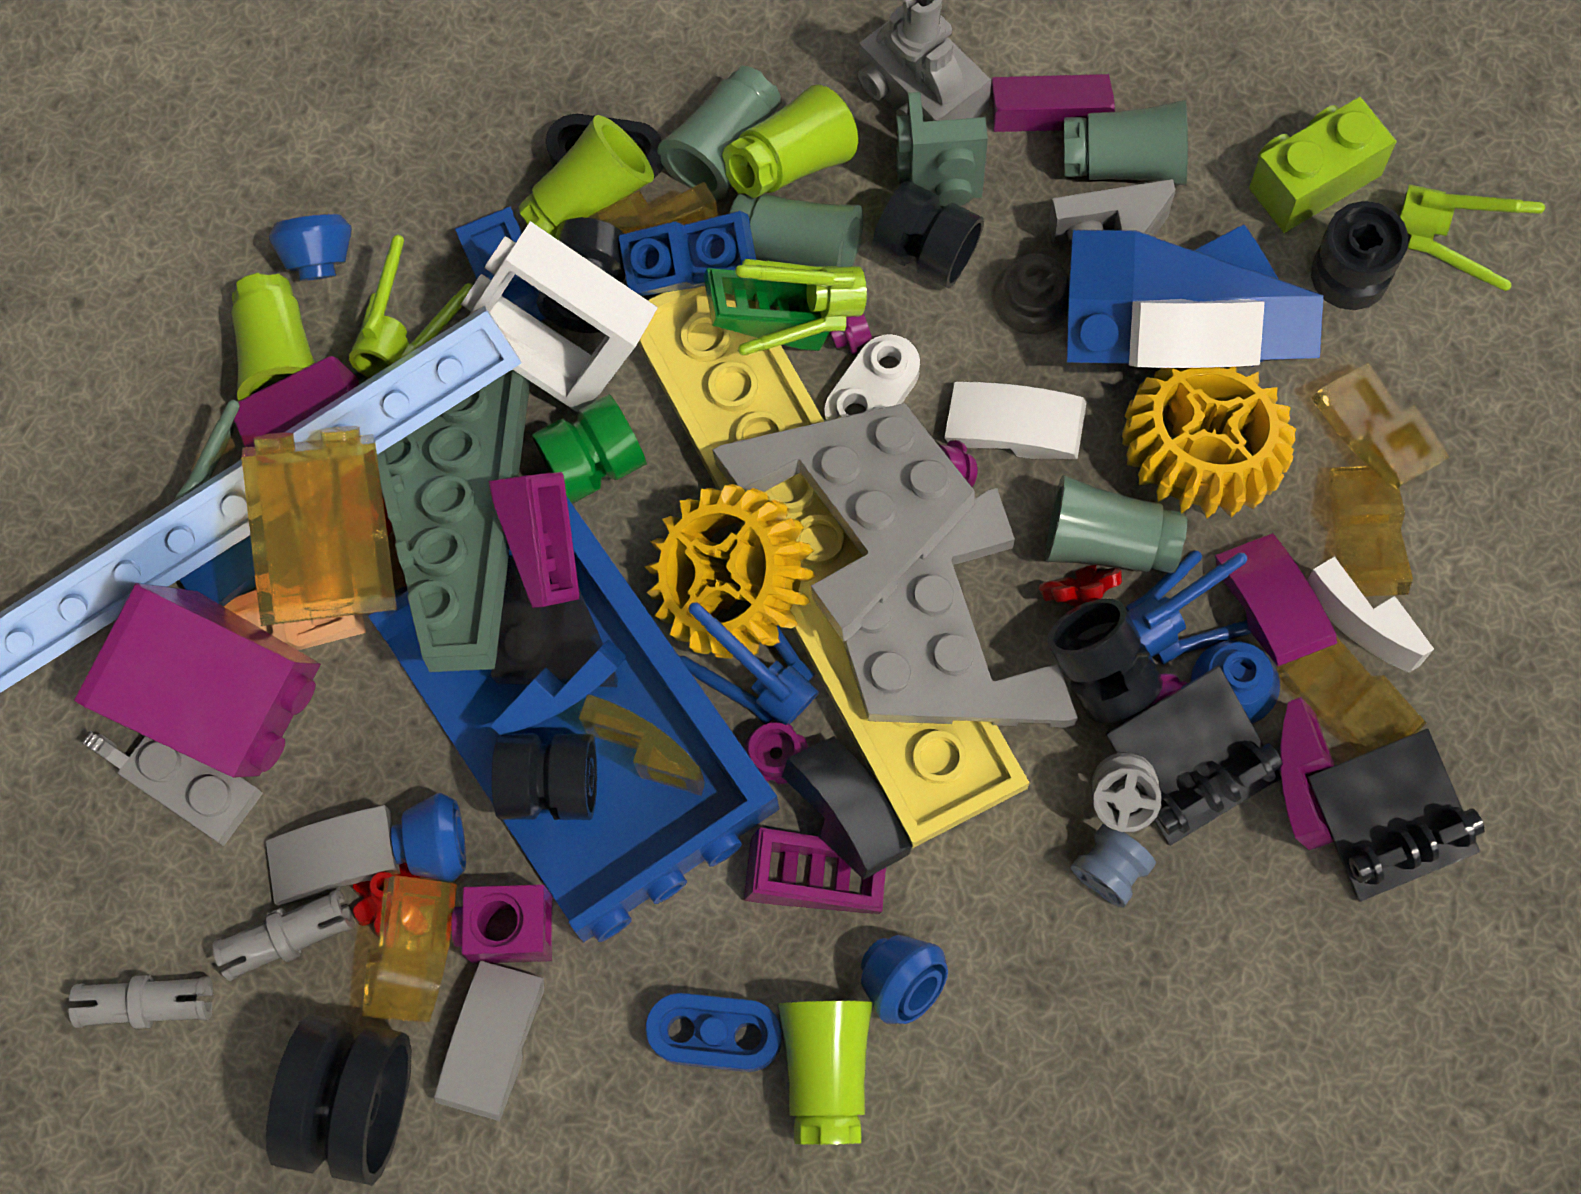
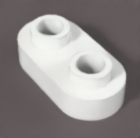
M892 334L881 335L871 339L862 348L828 396L825 403V421L850 416L844 410L848 405L854 403L863 405L866 408L865 412L902 404L919 377L920 359L914 345L907 339ZM892 356L898 359L900 363L894 368H884L878 362L883 357Z

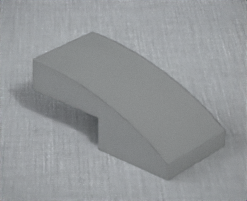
M385 805L313 823L267 840L266 847L274 904L281 905L327 895L336 889L340 890L341 886L369 881L379 872H389L392 875L400 874L399 864L395 861L392 848L391 828L393 824L391 811Z
M480 961L446 1055L435 1094L436 1103L493 1120H501L523 1060V1045L545 989L544 978Z

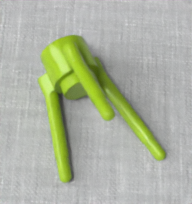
M1409 184L1400 214L1407 233L1411 235L1408 249L1428 253L1503 291L1511 289L1512 285L1508 279L1434 241V235L1447 236L1455 208L1540 214L1544 212L1545 205L1542 202L1446 194L1443 191Z
M399 234L392 238L376 293H372L370 296L362 328L349 354L351 365L368 378L373 377L436 337L461 309L463 300L473 286L470 283L465 284L414 341L409 344L406 338L407 330L404 325L398 320L384 315L404 244V238Z
M745 259L742 265H738L735 269L736 275L741 278L807 284L808 307L811 312L821 313V318L742 343L738 347V352L743 356L824 331H845L846 317L861 316L865 310L867 300L866 279L862 268L859 266L815 267L768 260Z

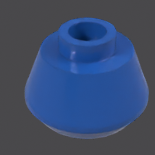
M339 214L297 217L276 222L269 234V241L287 271L298 270L300 281L331 278L336 276L334 265L346 262L352 227Z
M1230 640L1214 644L1199 656L1192 669L1191 681L1214 667L1220 666L1252 724L1263 719L1273 709L1279 697L1280 678L1272 659L1263 650L1247 642Z
M436 793L403 811L402 824L392 825L391 840L395 861L397 864L407 863L411 875L449 883L454 882L465 871V835L460 809L455 799L443 793Z
M904 935L877 940L869 947L861 961V969L863 971L861 976L862 987L870 1002L873 1003V1008L878 1017L886 1024H907L922 1016L939 997L948 976L945 953L939 946Z

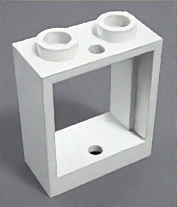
M531 221L516 243L506 236L503 238L484 267L495 276L490 280L481 274L461 304L471 311L469 315L486 306L521 360V364L513 370L576 412L596 400L636 347L658 307ZM515 274L606 334L592 355L501 296Z

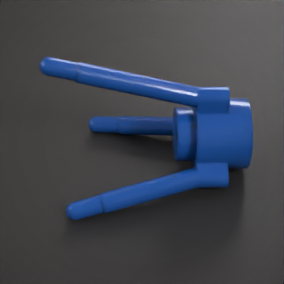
M1194 550L1179 563L1175 573L1168 572L1142 597L1125 606L1141 636L1140 643L1146 646L1151 657L1157 655L1162 664L1165 665L1183 653L1251 633L1248 630L1247 620L1178 640V634L1186 629L1179 610L1247 562V555L1245 553H1237L1172 598L1163 597L1201 561L1202 554Z
M694 602L690 604L689 612L757 678L751 689L759 697L756 698L688 657L680 656L685 666L695 678L749 709L764 724H768L774 719L777 723L790 725L819 694V691L809 682L816 674L799 659L778 625L780 643L774 646L788 667L785 668L779 661H776L767 668L699 603Z

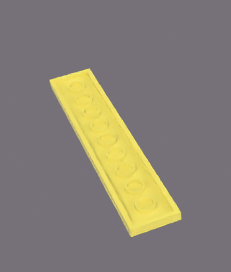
M705 286L661 293L647 300L658 307L641 336L638 345L717 490L722 492L724 485H729V482L715 464L713 449L728 443L824 422L781 345L743 356L738 352V347L742 343L758 338L712 326ZM725 293L727 307H736L734 295ZM748 300L749 308L757 309L755 301ZM801 473L765 491L767 496H769V501L774 499L787 505L789 508L787 518L799 520L805 527L796 541L808 543L814 550L813 553L801 561V567L812 570L816 577L808 582L801 581L799 592L804 593L811 603L805 606L793 604L790 611L798 623V626H794L793 630L875 781L898 816L912 844V849L1028 789L1029 781L998 726L992 725V722L953 721L952 724L868 721L843 640L814 602L811 585L858 560L863 555ZM746 522L736 523L738 529L741 530ZM766 562L764 564V576L766 571Z

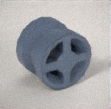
M1102 824L1094 835L1095 846L1089 854L1079 855L1071 865V870L1081 882L1099 893L1101 897L1113 905L1124 908L1133 896V883L1138 877L1148 876L1156 865V861L1141 844L1128 834Z

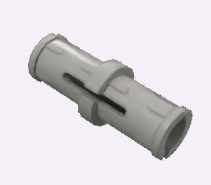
M336 889L330 892L329 895L286 912L282 908L276 909L267 914L265 922L227 938H220L214 941L212 948L218 967L225 963L228 964V967L222 969V975L228 981H231L241 974L279 958H282L285 962L292 961L301 956V949L343 931L352 930L354 928V920L348 904L342 907L340 903L345 902L344 895L340 890Z
M150 975L133 976L130 983L75 984L70 991L69 1001H81V1003L97 1002V1005L95 1007L69 1008L70 1021L76 1028L84 1027L85 1025L130 1022L134 1029L152 1027L153 1021L209 1020L212 1017L213 1002H185V998L213 996V983L209 976L198 979L154 981Z

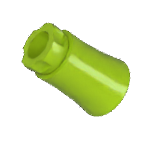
M812 85L787 106L763 122L742 132L738 139L724 148L722 157L726 166L725 175L731 186L739 194H747L752 199L761 196L765 192L773 193L819 170L850 161L858 148V131L854 117L843 99L826 86Z
M596 115L569 151L533 186V193L519 205V213L527 225L531 221L555 238L559 224L565 220L577 217L598 219L624 198L654 180V173L646 156L634 140L610 119Z
M254 273L247 275L236 282L237 289L232 293L233 307L231 315L236 337L238 361V401L315 363L303 328L298 301L293 296L290 282L280 274L265 275Z
M807 1001L778 1003L787 1058L789 1116H797L794 1121V1144L861 1143V1122L858 1115H865V1066L872 1002Z

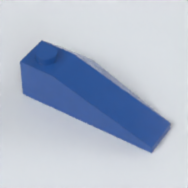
M1073 229L1067 362L1129 363L1133 301L1186 299L1198 302L1238 299L1263 301L1264 314L1260 360L1320 358L1323 294L1253 270L1244 269L1215 259L1210 255L1157 239L1155 236L1137 230Z

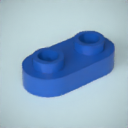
M686 993L671 994L662 998L653 1006L646 1022V1035L652 1049L663 1060L676 1065L755 1072L770 1065L779 1054L782 1046V1030L776 1015L766 1005L752 1000ZM680 1018L689 1019L694 1024L693 1036L683 1043L673 1041L669 1034L672 1023ZM746 1025L757 1027L762 1035L759 1045L751 1050H744L736 1043L737 1032Z

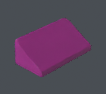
M1109 74L992 77L994 132L1064 130V118L1082 117L1088 119V113L1115 112V100Z
M330 356L238 401L240 408L234 421L248 455L359 385L358 378L336 357Z

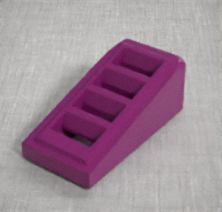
M557 472L488 481L494 507L532 608L578 600L580 595L563 473Z
M759 828L753 834L750 841L743 900L762 904L880 914L883 909L886 868L864 880L862 879L861 895L849 893L851 867L820 837ZM771 852L783 853L780 882L768 881ZM799 855L810 856L807 887L796 885ZM826 857L837 858L834 891L823 889Z

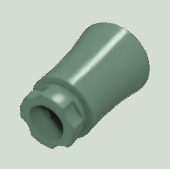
M742 65L728 79L720 81L698 109L658 145V154L661 155V163L676 181L712 201L724 199L731 187L725 175L726 166L722 157L724 148L738 139L742 132L763 122L775 112L781 103V95L777 87L769 82L762 72Z
M1186 100L1150 108L1088 113V119L1082 117L1064 118L1065 177L1086 176L1089 173V180L1124 179L1158 182L1173 179L1174 184L1186 186L1188 166Z
M738 194L734 200L730 213L742 211L749 216L756 260L815 267L853 266L860 247L863 230V210L860 205L823 204L792 200L769 194H763L761 197L754 199L749 195Z
M1062 475L1051 510L1044 555L1045 562L1087 563L1121 567L1147 573L1152 568L1175 573L1181 560L1182 549L1186 539L1187 517L1185 513L1181 514L1178 511L1163 509V505L1160 503L1130 498L1095 488Z

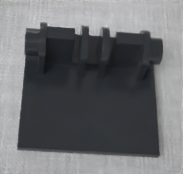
M1220 666L1214 667L1105 733L1116 753H1134L1144 757L1154 767L1161 791V808L1155 822L1170 846L1282 778L1277 770L1283 765L1280 756L1271 744L1263 745Z
M1428 728L1306 777L1358 902L1481 852L1476 842V836L1485 831L1483 821L1474 808L1463 811Z

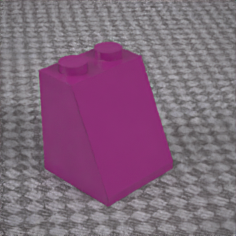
M136 583L74 701L87 709L233 778L260 776L262 771L266 772L271 769L280 758L285 747L283 735L293 716L299 714L310 702L316 687L313 679L321 664L198 591Z

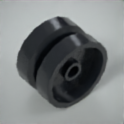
M309 1014L300 1021L284 1051L270 1098L266 1125V1152L270 1164L276 1167L312 1174L327 1160L332 1178L373 1186L382 1176L392 1155L407 1097L412 1058L409 1035L400 1031L368 1026L354 1040L350 1024L343 1020Z

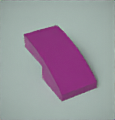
M1273 533L1215 555L1216 566L1223 564L1237 553H1245L1247 555V562L1222 581L1246 610L1248 630L1277 667L1337 644L1336 632L1316 594L1293 558Z
M1302 697L1288 702L1283 722L1281 739V760L1283 765L1281 766V775L1287 813L1294 837L1308 850L1330 844L1333 840L1306 777L1333 767L1335 764L1316 713Z

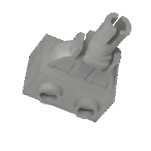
M903 0V5L897 7L891 13L889 21L859 42L858 78L861 85L873 99L880 100L884 97L897 110V116L907 115L908 93L921 92L923 122L977 118L989 109L991 79L948 38L952 34V26L941 16L943 0Z

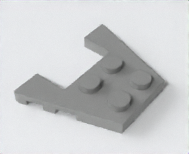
M905 403L728 443L713 449L715 464L729 484L741 486L745 491L755 488L765 492L790 477L801 473L863 555L858 560L811 585L814 602L843 642L851 638L862 627V618L878 601L883 604L898 588V580L918 558L924 560L975 505L974 489Z
M997 488L988 490L977 497L975 505L924 560L918 558L898 580V588L883 604L878 601L862 618V627L851 638L843 642L868 721L952 724L953 721L992 722V725L1017 726L1018 723L1050 724V727L1060 728L1075 725L1077 715L1058 663L1002 680H992L953 566L1013 548L1015 538Z

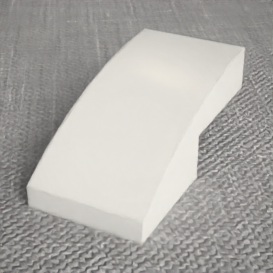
M1186 299L1133 301L1129 365L1156 368L1260 365L1264 302L1250 299L1200 302Z
M954 382L945 439L947 442L959 440L967 448L1011 449L1017 457L1078 459L1087 402L1080 396L1042 388L1000 383Z
M1335 556L1311 572L1307 581L1329 620L1351 640L1371 654L1410 673L1418 668L1434 650L1395 596L1373 609Z

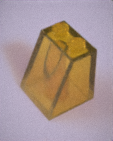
M340 426L323 429L320 431L321 440L295 442L293 433L260 435L254 437L255 447H246L242 450L241 459L261 626L397 610L376 443L373 434L361 435L359 426Z

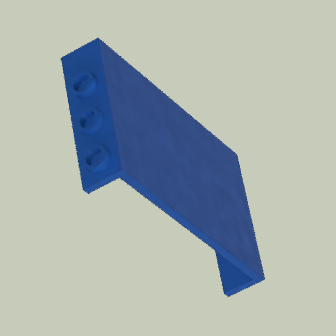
M567 497L579 599L532 608L512 552L509 550L495 669L429 672L422 658L407 596L409 594L407 586L398 588L388 594L380 602L379 609L368 615V617L397 657L492 804V761L495 742L499 735L491 727L493 722L545 668L551 671L563 684H566L608 639L627 656L622 664L600 686L576 704L541 723L519 731L510 732L514 734H537L543 744H549L555 734H593L597 751V796L595 811L591 820H554L549 809H542L535 820L503 819V821L582 942L584 943L593 936L596 937L598 942H603L628 926L632 921L628 912L647 899L651 898L654 904H659L679 892L687 884L684 874L704 860L712 867L732 856L742 846L738 837L777 812L779 804L775 792Z

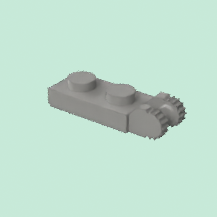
M90 731L82 741L84 745L120 769L118 771L119 775L223 846L263 794L259 789L241 777L233 778L146 736L130 757L119 751L117 745L102 734H95Z

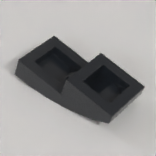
M835 736L787 758L782 778L825 818L819 837L863 880L910 854L912 844L893 807L866 769Z

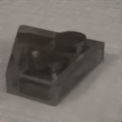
M509 555L496 663L495 669H492L491 677L498 684L529 685L547 668L563 684H566L603 645V642L580 589L578 600L532 608L513 555ZM614 671L598 687H618L616 672Z

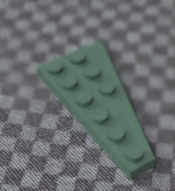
M352 366L353 373L359 380V385L369 379ZM513 369L374 456L388 517L392 523L396 539L395 547L398 559L405 576L409 593L407 596L422 658L429 672L495 669L510 547L494 507L488 481L519 477L530 381Z

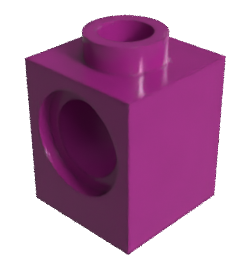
M544 885L463 887V906L454 907L452 914L453 944L455 947H462V955L473 964H479L480 961L487 963L552 961L553 896ZM503 910L515 911L517 914L515 931L504 940H489L487 925L491 917Z

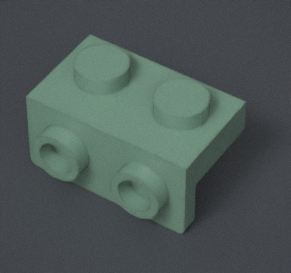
M921 92L908 93L907 115L896 116L898 183L908 180L937 194L940 205L945 207L952 202L962 206L970 202L972 198H982L988 142L986 117L923 122Z

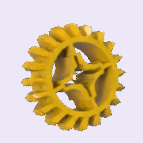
M1237 366L1226 368H1160V370L1156 371L1154 378L1146 377L1145 381L1139 385L1134 400H1130L1125 413L1127 420L1122 432V444L1129 447L1126 453L1128 458L1127 465L1140 468L1138 473L1139 485L1157 484L1158 502L1170 495L1179 499L1181 514L1189 509L1192 504L1199 505L1206 519L1216 512L1218 506L1232 518L1241 510L1243 504L1254 509L1263 501L1265 495H1271L1273 491H1276L1284 477L1283 473L1288 471L1293 461L1292 454L1294 449L1292 446L1295 442L1296 428L1288 424L1291 407L1276 404L1278 387L1262 389L1258 386L1259 371L1246 377L1237 373ZM1165 417L1174 425L1172 429L1173 434L1176 436L1174 439H1171L1163 422ZM1243 432L1251 445L1253 456L1244 447L1247 441L1241 435Z
M729 484L727 486L724 485L722 492L711 487L701 489L699 501L690 498L679 500L682 519L674 516L662 518L669 531L667 538H656L650 541L656 550L661 551L659 562H652L644 566L650 574L658 575L659 582L646 592L652 599L664 601L655 616L661 622L673 624L670 635L677 641H690L689 648H692L694 652L701 654L712 652L718 658L731 659L734 656L689 612V606L691 603L697 602L716 618L722 609L729 610L737 600H743L752 605L738 617L721 624L754 655L759 654L760 643L767 646H774L780 643L777 625L788 629L798 626L795 616L790 611L793 604L805 606L811 603L804 593L799 592L801 581L808 582L816 577L812 570L801 567V561L814 552L810 544L796 541L805 527L799 520L787 518L789 512L787 505L774 499L769 501V496H767L766 492L755 488L745 491L741 486ZM746 522L738 534L731 532L721 544L710 541V538L722 528L733 523ZM721 559H725V560H729V561H728L727 564H726V563H725L723 560H721ZM766 562V571L764 576V564Z

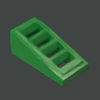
M707 268L703 275L712 326L759 338L821 318L820 312H811L808 307L807 284L741 278L736 275L735 270ZM725 293L734 295L736 307H727ZM748 300L755 301L757 309L749 308ZM769 306L776 307V310H770ZM824 331L783 345L802 350L819 351L830 331Z

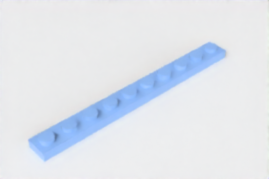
M486 306L475 311L0 612V693L115 621L136 583L169 587L520 365L521 360Z

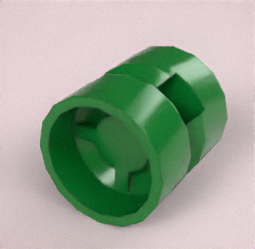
M610 394L579 409L577 422L572 424L562 418L532 434L534 443L549 472L563 473L566 496L572 504L600 490L601 478L604 476H608L616 481L647 465L646 458L635 434L620 407Z

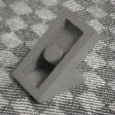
M1173 179L1053 198L1049 218V230L1053 246L1069 244L1072 247L1073 229L1137 230L1155 236L1169 217L1176 190Z

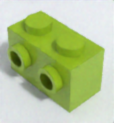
M1361 96L1341 108H1338L1337 105H1331L1319 112L1305 129L1291 137L1287 134H1281L1261 149L1249 189L1282 232L1285 233L1382 176L1397 141Z

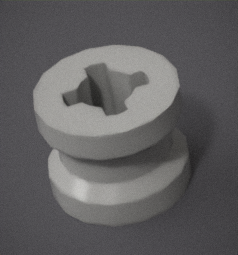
M1116 753L1106 757L1097 766L1092 777L1094 808L1099 819L1109 828L1119 832H1136L1150 825L1156 819L1161 808V791L1154 767L1144 757L1134 753ZM1125 778L1124 785L1118 787L1116 790H1113L1112 787H1116L1119 783L1124 782Z

